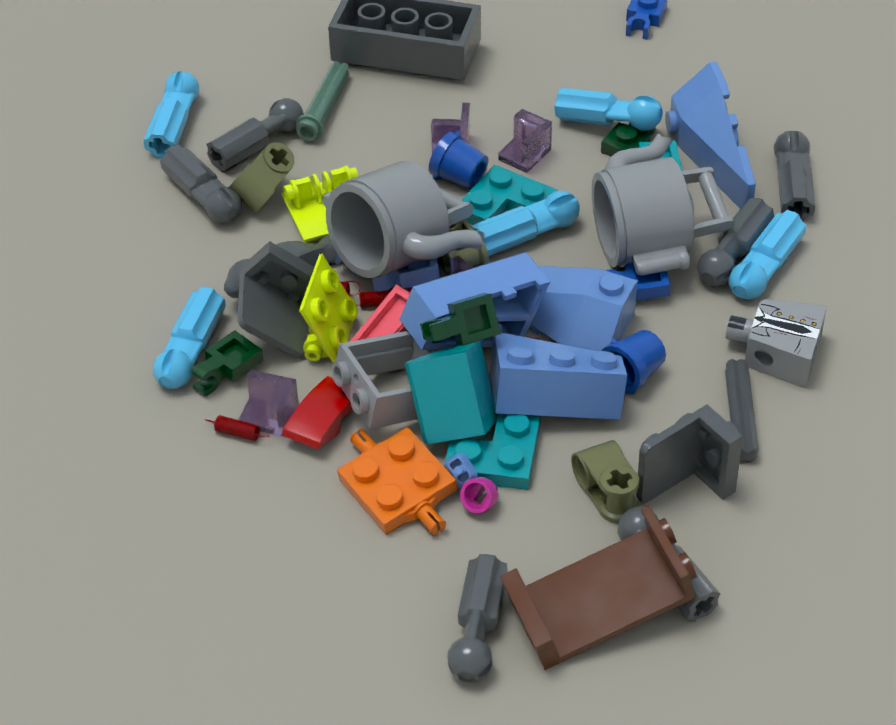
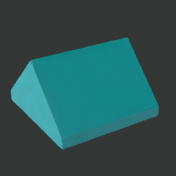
M480 341L464 346L454 345L404 362L424 444L485 435L497 421L498 415L495 413L494 398Z

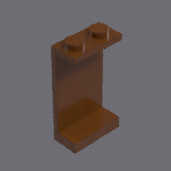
M649 505L641 509L646 529L526 586L517 568L500 576L508 597L544 670L695 598L691 580L697 577L695 569L687 554L683 552L678 555L672 546L677 541L668 521L665 518L658 521Z

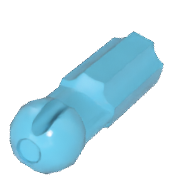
M177 71L165 81V93L161 103L157 105L144 138L145 150L150 151L157 158H163L168 148L179 144L189 117L192 102L199 95V83L191 73Z
M561 88L557 93L554 106L555 116L563 121L610 126L614 120L625 121L641 131L655 128L663 116L661 104L649 95H641L632 101L617 100L616 96L609 92Z
M563 190L555 191L544 200L526 207H517L471 225V228L474 231L484 233L483 242L487 248L488 255L491 256L532 240L536 235L554 228L569 227L578 218L580 205L572 193Z
M786 210L774 216L751 246L750 252L744 260L732 269L729 276V287L734 295L744 300H752L764 293L770 278L777 269H780L806 233L807 225L800 219L799 214Z
M201 286L198 291L192 292L171 331V338L164 351L154 360L152 372L159 385L168 389H177L186 385L191 379L193 365L201 350L205 349L226 308L225 298L216 293L213 288Z

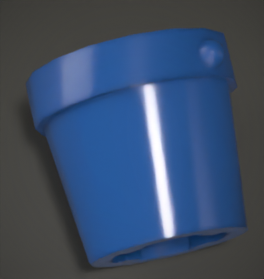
M460 131L455 133L448 132L438 142L429 162V173L433 175L432 178L434 180L445 179L472 189L485 175L489 158L464 141Z
M648 330L638 331L620 341L613 339L610 344L602 349V351L622 356L627 372L626 394H635L666 360V350L662 341L656 334Z

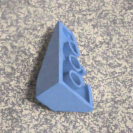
M717 61L710 62L672 95L670 111H667L665 114L666 128L668 133H673L678 147L699 168L712 167L714 169V179L717 186L741 208L750 198H754L756 183L744 145H739L736 114H728L724 100L730 97L728 85Z
M538 266L550 280V284L529 330L538 336L544 333L558 344L594 351H602L613 339L620 341L635 315L638 280L602 269Z

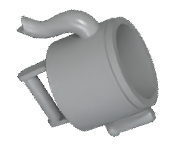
M658 133L654 140L646 147L616 152L608 159L605 169L595 173L593 176L592 206L596 230L606 260L612 267L619 266L622 268L633 263L636 274L640 276L679 268L682 270L687 269L690 265L689 253L692 250L693 238L725 231L732 228L735 224L733 217L728 215L715 182V172L712 167L681 171L678 163L672 157L661 158L672 142L670 137H662ZM699 182L713 220L693 224L694 202L686 184Z
M410 161L396 162L344 181L333 191L325 193L322 197V202L326 207L327 229L335 251L351 271L364 278L382 277L421 260L439 258L459 248L481 249L483 246L485 235L481 231L456 230L449 232V226L472 215L474 206L439 188L426 170Z

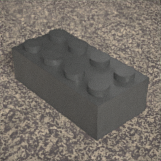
M341 0L328 26L331 61L438 76L447 79L465 80L481 40V5L448 0Z

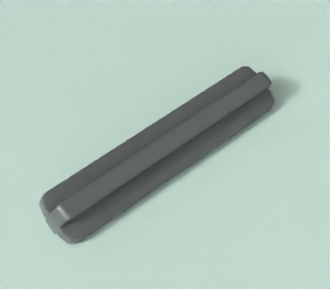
M730 359L726 363L725 370L730 420L738 428L740 434L743 435L740 462L745 460L752 462L758 457L757 452L759 448L749 367L744 359L737 361Z

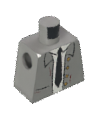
M765 299L760 301L754 320L734 315L730 316L726 339L747 343L745 361L748 363L749 368L806 388L821 340L827 306Z

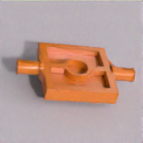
M408 426L378 444L368 436L364 429H358V434L354 432L350 437V441L361 452V455L338 468V477L382 531L387 535L404 523L420 520L432 535H438V530L442 532L447 523L438 515L434 508L441 500L458 490L456 479Z

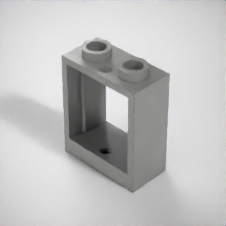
M408 331L339 344L336 362L332 365L333 380L338 387L342 388L351 402L352 409L356 414L360 415L369 430L416 420L418 417L410 387L379 393L368 375L406 368L404 362L442 349L421 350Z

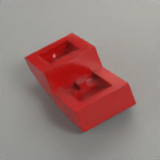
M327 376L308 393L283 427L282 436L319 450L339 434L341 419L353 411L350 400L342 388L335 384L333 377Z

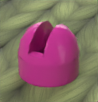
M477 477L466 481L460 491V499L463 506L472 513H482L490 510L497 503L499 497L497 486L491 480L484 477ZM486 489L487 494L481 504H479L477 500Z

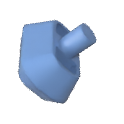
M463 453L455 454L445 462L444 467L456 479L457 488L459 489L462 488L466 481L478 476L472 463Z

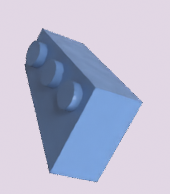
M525 252L414 286L402 311L400 321L421 350L445 349L457 345L455 336L435 342L432 341V338L424 340L420 323L450 316L448 303L481 293H491L500 332L524 337L547 291L550 280ZM493 336L480 340L481 346L492 347Z
M506 333L493 336L489 376L495 413L621 420L627 372L622 356L607 351L588 350Z

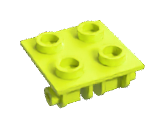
M346 165L342 168L331 170V180L328 173L323 171L321 172L322 182L320 183L316 174H312L310 178L308 176L297 180H289V185L283 186L284 192L281 193V196L305 243L321 239L329 234L326 224V207L322 202V197L325 193L333 191L344 181L358 177L359 175L355 167L349 168Z
M323 254L318 256L299 312L310 327L309 335L303 345L305 357L314 362L319 361L320 358L329 357L332 363L336 362L339 344L348 342L358 310L355 301L349 297L342 286L337 272L331 268Z

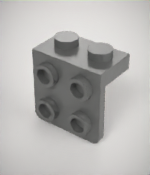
M269 241L240 267L237 318L239 326L246 332L277 347L280 351L286 352L297 359L301 358L305 354L303 345L307 339V323L299 309L314 267Z
M708 404L693 413L683 415L674 425L659 434L650 435L642 443L639 450V488L636 492V497L645 504L692 474H695L724 500L736 492L743 435L740 434L738 428L732 422L724 420Z

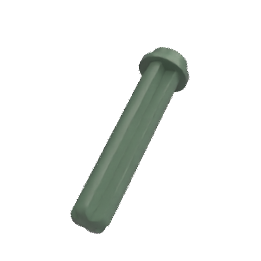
M335 61L331 64L305 114L297 119L295 127L301 139L313 141L322 136L324 131L323 124L349 76L347 71L349 66L345 62L341 64Z

